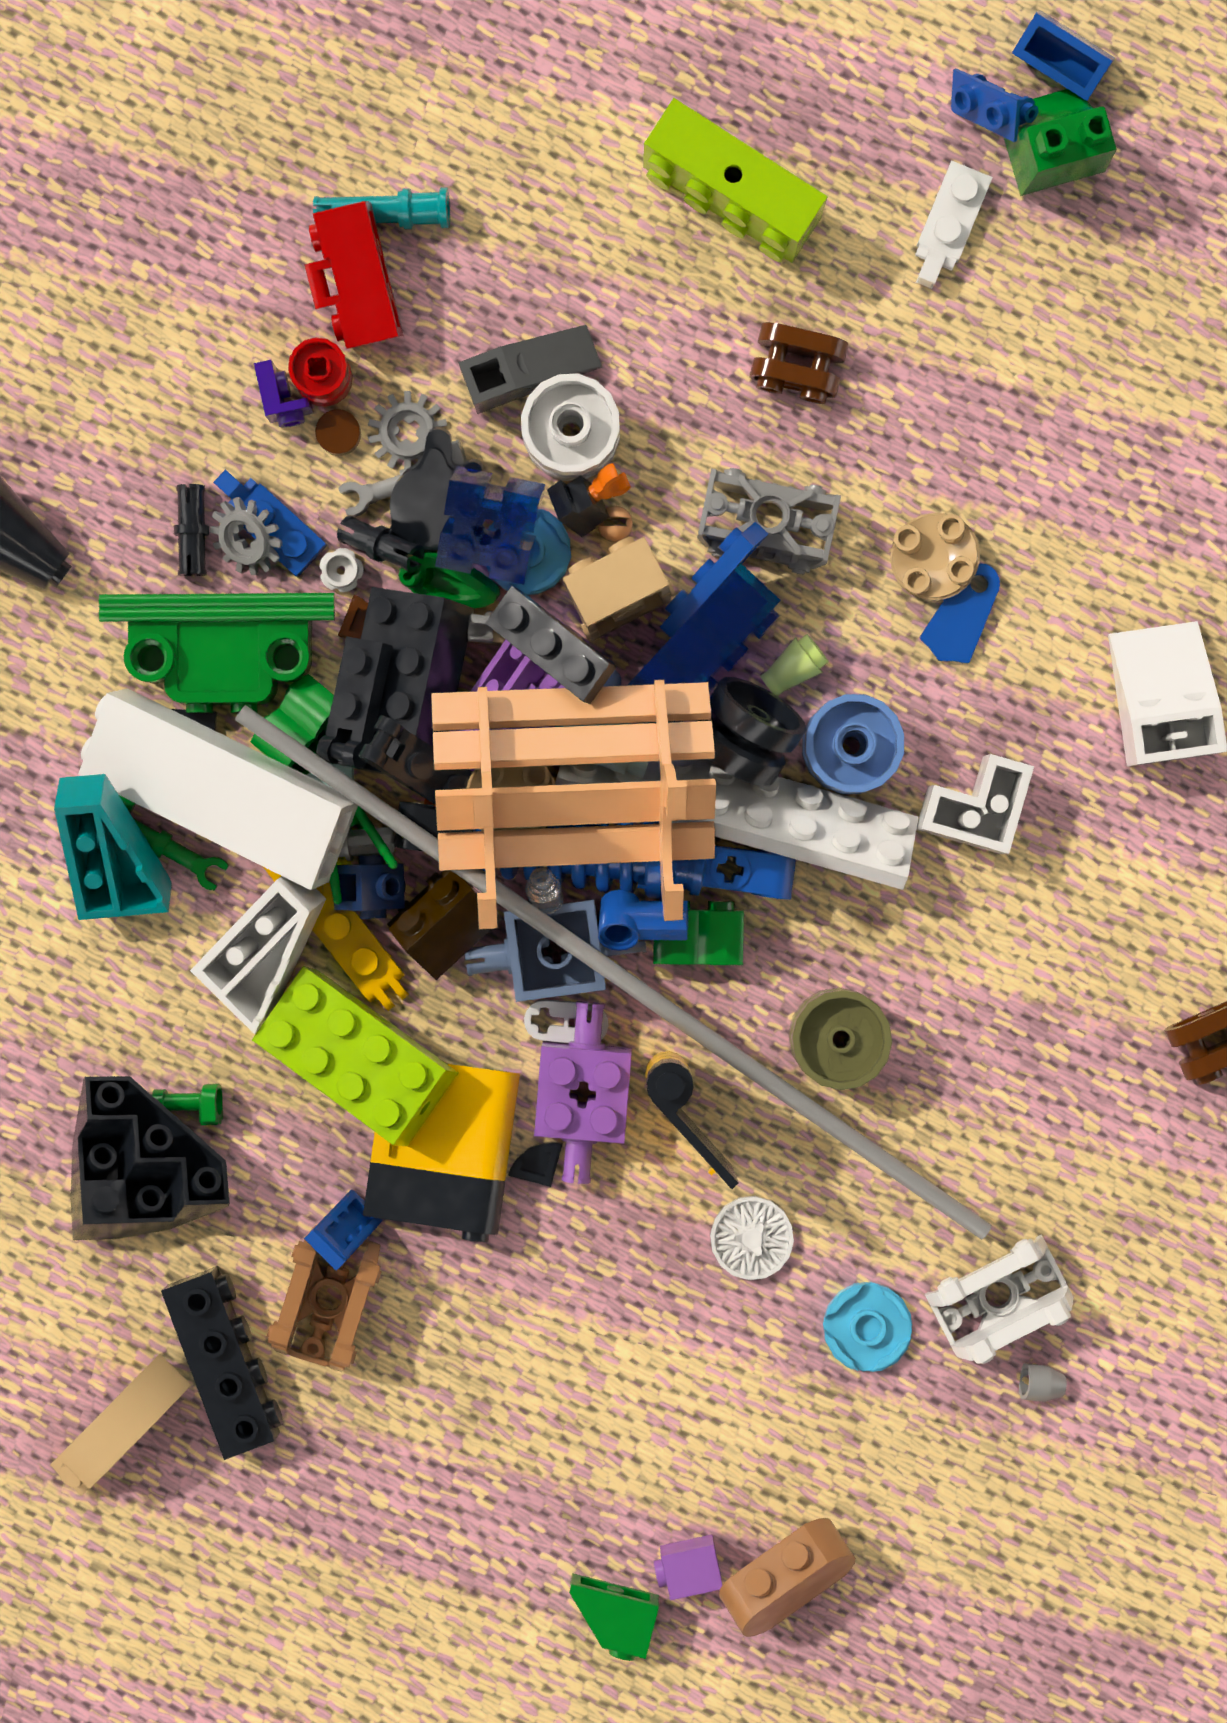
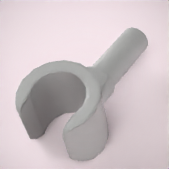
M487 611L485 615H470L468 641L493 643V629L486 624L493 611Z

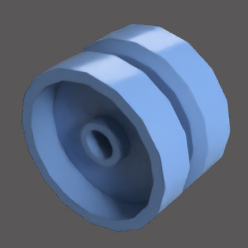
M845 694L825 703L809 719L806 726L807 730L802 737V757L809 773L822 787L839 794H861L882 786L897 771L904 755V732L897 715L884 702L866 694ZM848 737H853L859 742V750L855 754H848L843 749V742Z

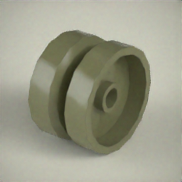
M840 987L820 990L805 999L793 1014L788 1033L791 1054L801 1070L821 1086L837 1090L861 1087L877 1077L888 1062L892 1046L890 1024L881 1008L865 995ZM837 1031H846L849 1037L844 1039L845 1047L839 1048L832 1041L833 1035Z

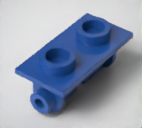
M957 68L953 69L951 110L953 113L1012 142L1017 141L1018 126L1026 122L1031 123L1036 119L1038 107L1032 98L1008 93L1004 88L987 81L986 77L981 74L970 75Z

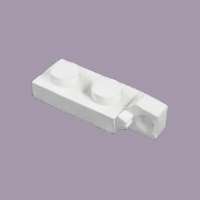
M951 160L916 245L918 249L915 256L925 260L916 283L932 289L942 267L953 270L955 263L960 259L993 177Z

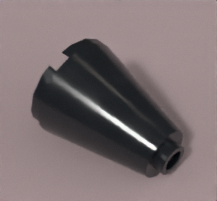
M0 476V571L43 590L48 583L57 587L72 567L65 561L70 553Z

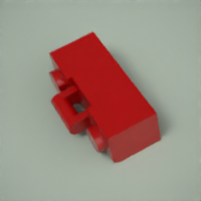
M362 201L312 213L315 224L309 225L311 242L315 252L322 251L324 260L304 264L315 309L336 306L337 314L331 315V320L337 341L344 340L346 349L404 336L371 202ZM332 268L338 294L330 296L324 272L325 269Z

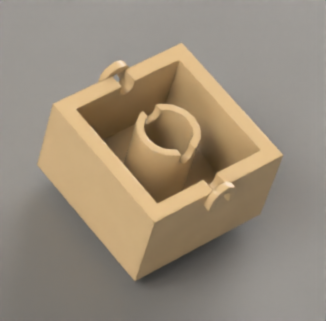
M645 536L636 541L633 537L622 539L609 548L611 554L595 562L592 557L583 559L572 565L568 569L570 574L563 577L567 593L583 623L580 626L587 640L591 639L594 641L671 602V596L676 595L670 580L667 581Z

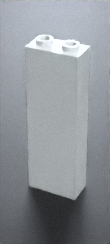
M128 688L106 693V696L100 700L95 711L97 722L92 736L85 742L81 751L83 762L78 775L106 774L118 795L309 890L329 882L358 805L335 789Z

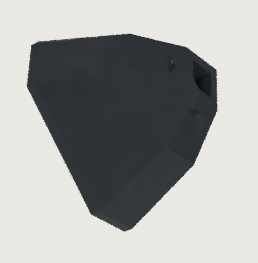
M130 1076L84 1077L72 1144L70 1200L73 1240L120 1239L170 1230L226 1208L230 1204L226 1160Z

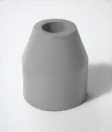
M1023 1364L1019 1383V1395L1022 1400L1046 1402L1065 1395L1067 1381L1064 1374L1045 1365ZM1026 1375H1029V1385L1022 1381V1378Z

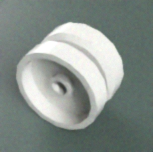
M558 374L541 382L527 397L521 414L522 438L531 461L546 475L562 481H573L580 475L587 479L598 474L613 459L620 441L619 410L611 393L597 380L581 374ZM573 423L579 427L580 433L575 436H566L563 434V428L567 424Z

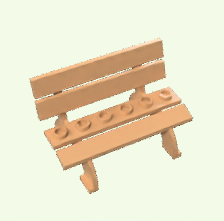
M654 680L653 685L603 686L591 704L582 702L566 688L487 691V687H478L477 692L432 693L433 731L480 729L475 731L433 732L434 770L481 768L482 788L435 790L437 831L484 829V831L438 833L439 871L486 870V893H477L479 929L497 928L495 868L660 861L664 921L683 920L684 889L683 884H673L672 861L715 859L714 821L672 823V821L715 819L716 780H677L675 768L671 761L714 759L715 749L712 721L668 723V721L711 720L708 682L665 684L664 680ZM656 722V723H648V724H623V725H598V726H574V727H549V728H525V729L489 730V729H495V728H519V727H544V726H569V725H593V724H618V723ZM660 762V781L492 788L491 768ZM655 821H659V824H638V825H615V826H591V827H568V828H544V829H521V830H497V831H493V828L538 827V826H561V825H585V824H608V823H632V822H655Z

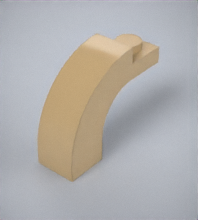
M159 1354L50 1466L59 1474L61 1480L67 1486L74 1488L82 1496L161 1418L191 1384Z

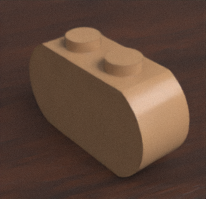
M829 1518L816 1519L798 1528L731 1576L721 1587L719 1597L741 1633L745 1637L756 1636L772 1629L845 1577L854 1566L856 1558Z

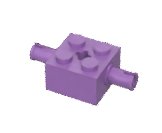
M576 1001L574 1041L569 1043L542 1042L534 1136L560 1138L566 1142L562 1181L574 1183L575 1165H579L578 1184L591 1183L592 1145L597 1142L624 1144L632 1048L605 1046V1044L601 1043L604 1003L593 1002L592 1017L589 1021L587 1020L588 1001ZM580 1082H587L589 1090L596 1092V1095L588 1096L587 1102L578 1101V1095L571 1093V1090L578 1089Z

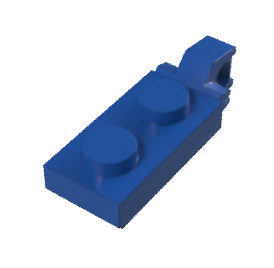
M226 469L213 482L231 498L228 503L234 508L233 499L240 497L246 506V510L249 500L256 501L257 517L263 510L267 509L269 511L264 525L277 524L279 529L269 533V536H274L282 541L280 548L271 547L278 553L279 561L297 578L327 546L320 537L261 483L258 485L250 478L243 486ZM248 532L253 538L256 539L255 533Z

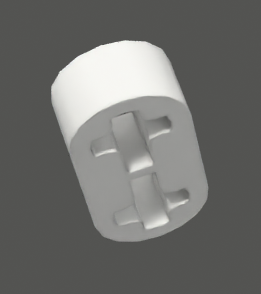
M545 999L532 1003L526 1010L524 1025L528 1034L542 1041L564 1043L574 1041L575 1026H568L569 1018L576 1019V1002ZM588 1003V1011L592 1012V1004ZM546 1007L549 1008L550 1016L564 1018V1025H549L548 1031L543 1033L539 1032L538 1024L531 1022L532 1015H539L541 1008ZM604 1010L601 1040L606 1035L609 1026L608 1017Z

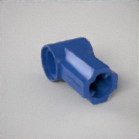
M623 890L610 891L601 898L598 939L604 947L617 951L628 950L634 947L638 940H687L688 901H683V920L664 921L662 901H640L634 893Z

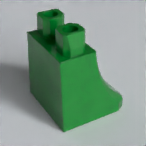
M1069 89L1033 98L1035 105L1038 107L1036 119L1031 123L1026 122L1018 126L1016 142L1004 138L1020 196L1106 172L1117 150L1105 107L1093 108L1088 101Z

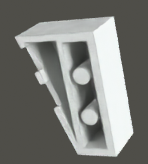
M281 876L190 971L240 1021L256 1034L282 997L326 898L316 888L309 890Z

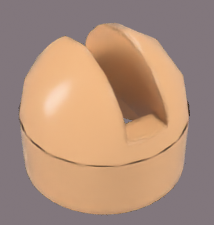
M620 506L607 507L608 519H626V526H604L603 521L597 527L599 533H601L600 535L609 542H618L625 539V537L627 538L633 528L630 513Z

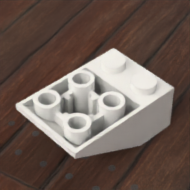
M1198 621L1108 634L1127 767L1227 752L1221 704Z

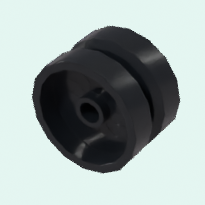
M724 677L719 681L710 696L711 720L695 721H712L715 758L707 760L724 772L744 782L758 786H771L776 781L786 764L784 753H791L807 730L804 720L784 700L750 681L737 677Z

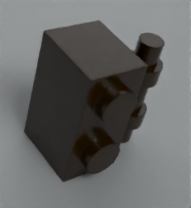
M444 870L440 874L435 872L426 880L429 885L410 902L406 899L405 908L397 909L399 913L387 923L389 931L405 952L435 980H438L491 930L479 929L477 893L479 892L470 883L451 870ZM497 913V924H498V923L502 920V918H501V917L499 916V914Z

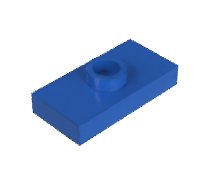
M353 1189L304 1238L336 1271L383 1221L380 1218L363 1216L365 1201Z

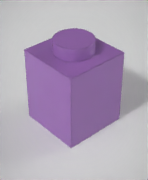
M712 1534L660 1546L661 1559L654 1560V1568L659 1588L668 1587L670 1601L721 1589L723 1586L722 1576Z

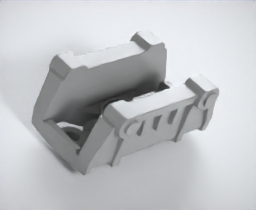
M736 468L725 469L724 473L711 469L697 536L699 541L705 547H708L707 552L712 553V556L721 557L724 552L718 547L733 531L705 525L707 517L721 516L725 512L737 514L736 520L747 522L738 527L742 532L756 521L768 533L767 537L749 557L788 565V569H791L793 573L802 575L805 572L810 573V569L827 564L841 495H828L826 490L818 485L805 486L804 490H800L791 486H781L777 483L745 478L746 474ZM713 485L724 491L748 495L751 500L740 498L739 504L728 502L724 494L713 489ZM773 503L781 509L782 521L777 526L767 528L758 522L756 512L762 504ZM802 506L816 510H832L831 514H820L814 519L802 517V510L792 508ZM800 527L811 529L814 536L825 541L824 550L797 544L788 531L798 533Z

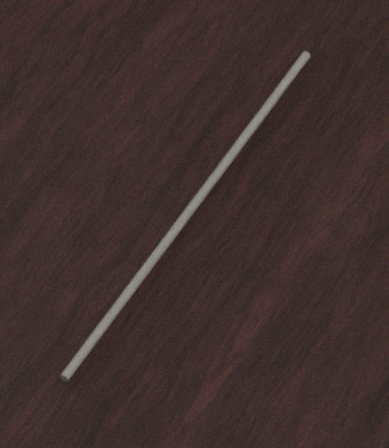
M245 705L235 718L238 723L439 862L438 839L248 706ZM482 869L451 870L481 892L486 893V872ZM495 879L496 902L979 1239H984L989 1233L992 1226L990 1223Z

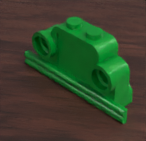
M335 593L99 594V622H128V644L124 650V664L128 672L134 678L143 682H164L166 694L173 701L186 705V713L212 714L213 705H231V713L236 714L246 705L258 713V705L267 704L276 696L278 681L295 682L303 678L310 671L312 666V621H335Z

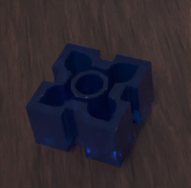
M457 466L449 479L444 515L453 516L455 519L448 518L440 533L435 567L471 574L475 564L490 567L488 578L524 585L531 568L536 535L526 534V532L534 533L540 518L546 484L510 477L506 487L491 484L493 473ZM486 519L495 522L494 528H496V531H490L483 526Z

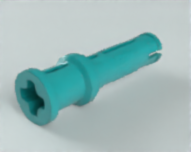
M441 187L439 192L412 193L410 188H403L402 191H398L396 196H314L313 206L317 208L313 209V213L357 202L369 201L372 205L376 224L399 223V227H404L405 230H411L413 225L440 224L442 229L450 228V196L447 187Z

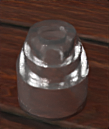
M540 867L535 869L525 885L527 901L546 915L554 913L562 906L564 900L561 881L547 868Z

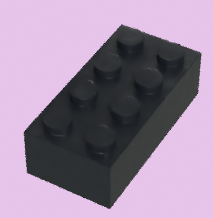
M371 587L361 639L382 642L393 646L378 718L382 715L394 720L407 731L433 746V732H449V730L433 731L432 693H452L458 691L468 643L469 617L471 614H474L475 608L444 597ZM352 731L348 732L346 743L350 741ZM393 741L386 752L391 759L399 746ZM342 761L337 763L339 765L345 766ZM368 763L365 765V767L359 769L363 771L384 774L383 772H381L380 770L376 769Z

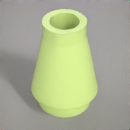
M806 634L800 640L795 637L772 666L760 677L770 691L778 697L784 691L823 673L821 668L829 661L811 637Z

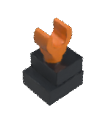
M611 463L599 471L592 483L580 475L568 484L562 480L558 481L548 488L547 492L558 520L580 537H584L596 529L597 525L609 518L603 499L608 500L611 497L620 496L626 493L631 486L625 472L618 475L614 463Z

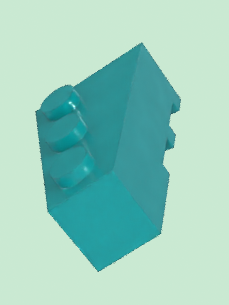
M106 774L59 778L54 811L78 920L169 912L172 888L170 877Z

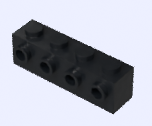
M218 1266L168 1284L161 1290L223 1459L226 1460L274 1442L280 1433L278 1427L283 1425L282 1413L276 1400L268 1401L263 1384L268 1382L267 1374L259 1357L253 1359L247 1345V1342L252 1341L251 1331L243 1315L240 1317L236 1316L231 1302L236 1299V1292L228 1274L221 1275Z

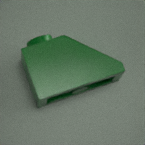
M572 1573L569 1593L601 1647L608 1649L609 1654L618 1659L633 1661L635 1657L646 1659L659 1609V1595Z

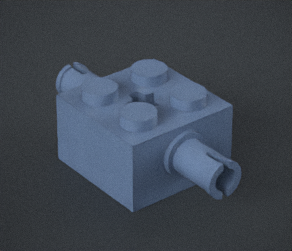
M595 899L536 907L606 957L639 952L647 953L645 940L638 941L634 947L622 951L611 950L600 943L598 939L599 926ZM510 911L504 912L507 938L504 939V943L472 947L465 953L466 960L485 959L484 962L466 964L468 976L508 970L509 974H512L516 1002L606 990L605 977L569 952L562 954L561 962L558 963L553 962L551 955H544L543 948L549 946L551 940Z

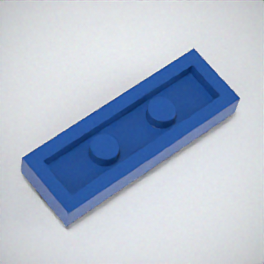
M756 521L744 532L736 527L719 545L718 548L724 554L718 561L714 563L711 559H708L693 575L691 579L697 585L688 594L685 590H681L666 606L665 610L671 615L660 628L672 639L682 632L767 537L768 533Z

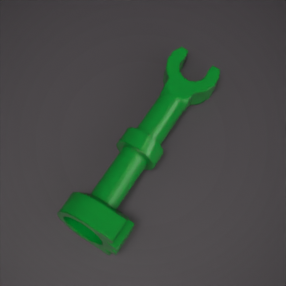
M120 796L131 814L136 803ZM134 819L158 858H161L162 855L166 856L196 874L198 882L202 887L207 890H216L218 885L207 879L206 870L209 866L216 865L226 871L229 865L224 859L220 857L206 859L173 841V835L167 831L162 830L159 833Z
M204 1084L200 1093L168 1094L166 1089H154L151 1094L169 1111H199V1122L201 1125L222 1124L223 1095L221 1084Z

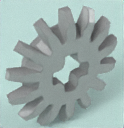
M404 391L403 403H397L394 394L387 396L392 407L386 410L378 404L374 409L382 415L381 421L369 419L368 426L379 429L378 435L368 437L369 443L381 442L383 446L374 454L378 459L387 452L391 454L392 457L387 466L392 469L395 467L398 459L404 460V469L411 467V460L418 459L419 461L424 454L426 437L429 430L433 427L447 426L446 419L435 421L433 418L441 409L438 404H435L429 410L424 408L428 398L424 394H421L418 403H412L411 391ZM403 419L408 424L414 421L419 424L420 427L416 430L418 437L416 442L411 443L408 439L402 442L397 440L396 435L400 432L397 424Z
M240 497L233 499L235 508L227 501H224L220 506L226 514L214 511L212 515L215 520L220 522V526H210V533L218 534L219 541L213 543L215 550L223 549L226 555L222 559L227 563L231 559L237 562L235 571L239 573L242 572L245 565H248L250 574L257 575L259 564L264 572H267L271 569L269 559L276 563L280 558L271 546L280 548L282 541L274 536H269V533L279 529L278 525H264L269 511L265 509L257 517L256 501L249 500L247 510ZM243 525H246L248 532L255 533L256 539L251 542L250 546H248L245 539H240L238 536V532L243 530Z

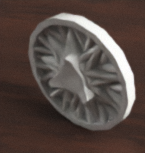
M758 1196L740 1197L725 1205L714 1218L710 1233L712 1252L720 1266L731 1275L746 1280L764 1279L779 1271L789 1259L794 1243L792 1225L784 1210L771 1200Z

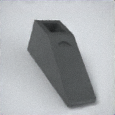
M587 325L500 346L458 362L477 414L528 396L541 382L558 374L583 375L602 368Z

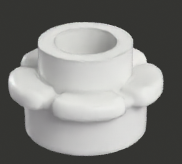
M338 548L332 553L325 554L321 559L319 567L322 570L320 578L323 584L330 590L336 588L340 592L351 591L357 586V580L363 576L361 560L356 559L354 552L349 549ZM340 566L345 567V573L342 575L337 573V569Z

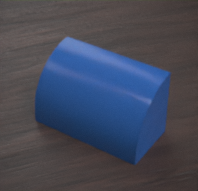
M1041 10L1036 12L1012 51V54L1088 101L1115 59L1106 51Z

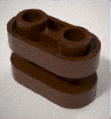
M772 322L762 323L758 343L770 349L768 358L757 357L753 359L749 377L757 381L756 388L774 394H782L783 388L801 392L800 399L815 404H826L827 398H835L839 388L840 377L829 373L830 363L845 362L849 343L834 336ZM787 352L813 358L811 368L785 362Z
M1227 1001L1172 1024L1164 1030L1171 1047L1186 1045L1190 1056L1179 1062L1186 1080L1196 1079L1197 1084L1202 1085L1214 1081L1223 1075L1221 1069L1227 1067V1040L1206 1048L1203 1037L1227 1027Z

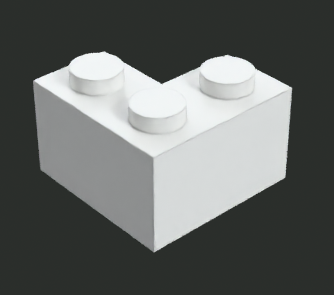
M993 754L983 756L972 796L936 785L927 788L916 830L995 853L1009 854L1034 766Z

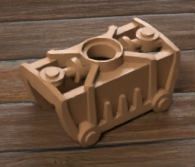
M305 1239L304 1242L299 1241L298 1245L294 1246L291 1257H293V1263H296L279 1320L278 1322L274 1321L273 1325H270L266 1336L268 1337V1343L272 1344L271 1347L274 1351L325 1367L327 1366L340 1372L345 1367L349 1368L356 1358V1346L352 1344L370 1287L374 1288L375 1284L379 1283L382 1271H380L381 1266L377 1265L381 1245L369 1240H365L360 1245L367 1248L357 1275L346 1281L349 1269L344 1268L345 1263L337 1271L328 1264L324 1273L318 1259L319 1253ZM333 1285L341 1292L342 1301L337 1308L326 1309L319 1304L317 1292L322 1286ZM313 1313L309 1323L315 1327L312 1336L303 1342L300 1349L291 1347L298 1322ZM334 1321L339 1334L331 1359L325 1358V1342L322 1336L324 1330H331Z

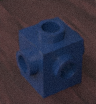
M381 855L358 856L359 864L337 865L342 902L340 904L334 903V910L360 911L361 919L387 918V909L405 908L404 893L406 884L404 864L398 863L396 869H391Z

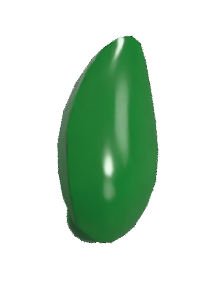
M425 553L424 560L411 556L409 559L422 564L420 568L413 573L400 568L398 573L401 584L408 587L413 593L444 597L472 608L490 605L501 594L498 585L485 574L455 557L441 553Z

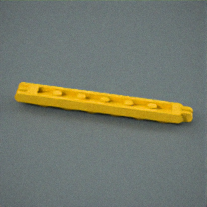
M263 867L274 882L281 877V875ZM330 882L317 887L316 889L326 898V901L312 929L364 997L370 1003L377 998L385 1009L390 1011L395 1007V1004L385 991L391 987L401 1000L410 995L399 981L405 976V973L356 911L334 910Z

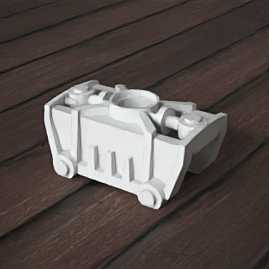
M1042 1235L1037 1236L1034 1241L1032 1239H1023L1015 1244L1010 1250L1011 1253L960 1279L958 1277L946 1278L940 1282L941 1284L937 1287L938 1290L924 1294L958 1358L969 1361L975 1360L976 1364L988 1363L996 1355V1350L1049 1323L1052 1326L1062 1325L1071 1317L1069 1311L1072 1310L1074 1297ZM1035 1262L1033 1271L1023 1275L1021 1270L1017 1271ZM1038 1279L1042 1282L1058 1280L1061 1286L1038 1299L1022 1295L1030 1291L1029 1284ZM995 1282L1005 1283L1010 1290L1008 1301L1001 1306H992L986 1301V1290ZM964 1298L967 1303L959 1309L949 1306ZM971 1313L974 1318L983 1315L978 1330L954 1341L951 1334L960 1327L963 1317Z

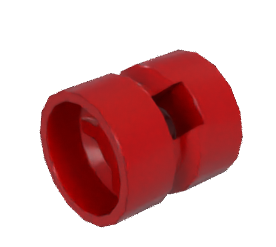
M315 337L304 340L294 348L289 357L288 371L291 381L303 398H308L315 406L328 407L338 404L347 396L352 387L353 374L349 362L337 344L328 339Z

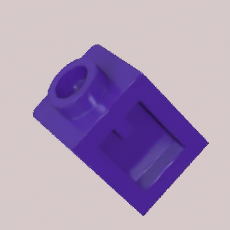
M272 360L254 363L264 413L270 423L278 422L281 428L297 426L305 422L304 416L314 414L312 404L308 398L284 403V398L291 397L285 370L278 372Z

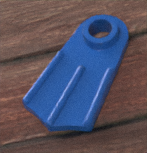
M979 563L975 576H983L986 579L987 588L984 592H975L971 588L970 582L960 593L944 599L920 635V640L932 651L938 661H956L966 664L970 662L1000 588L999 576L991 566Z

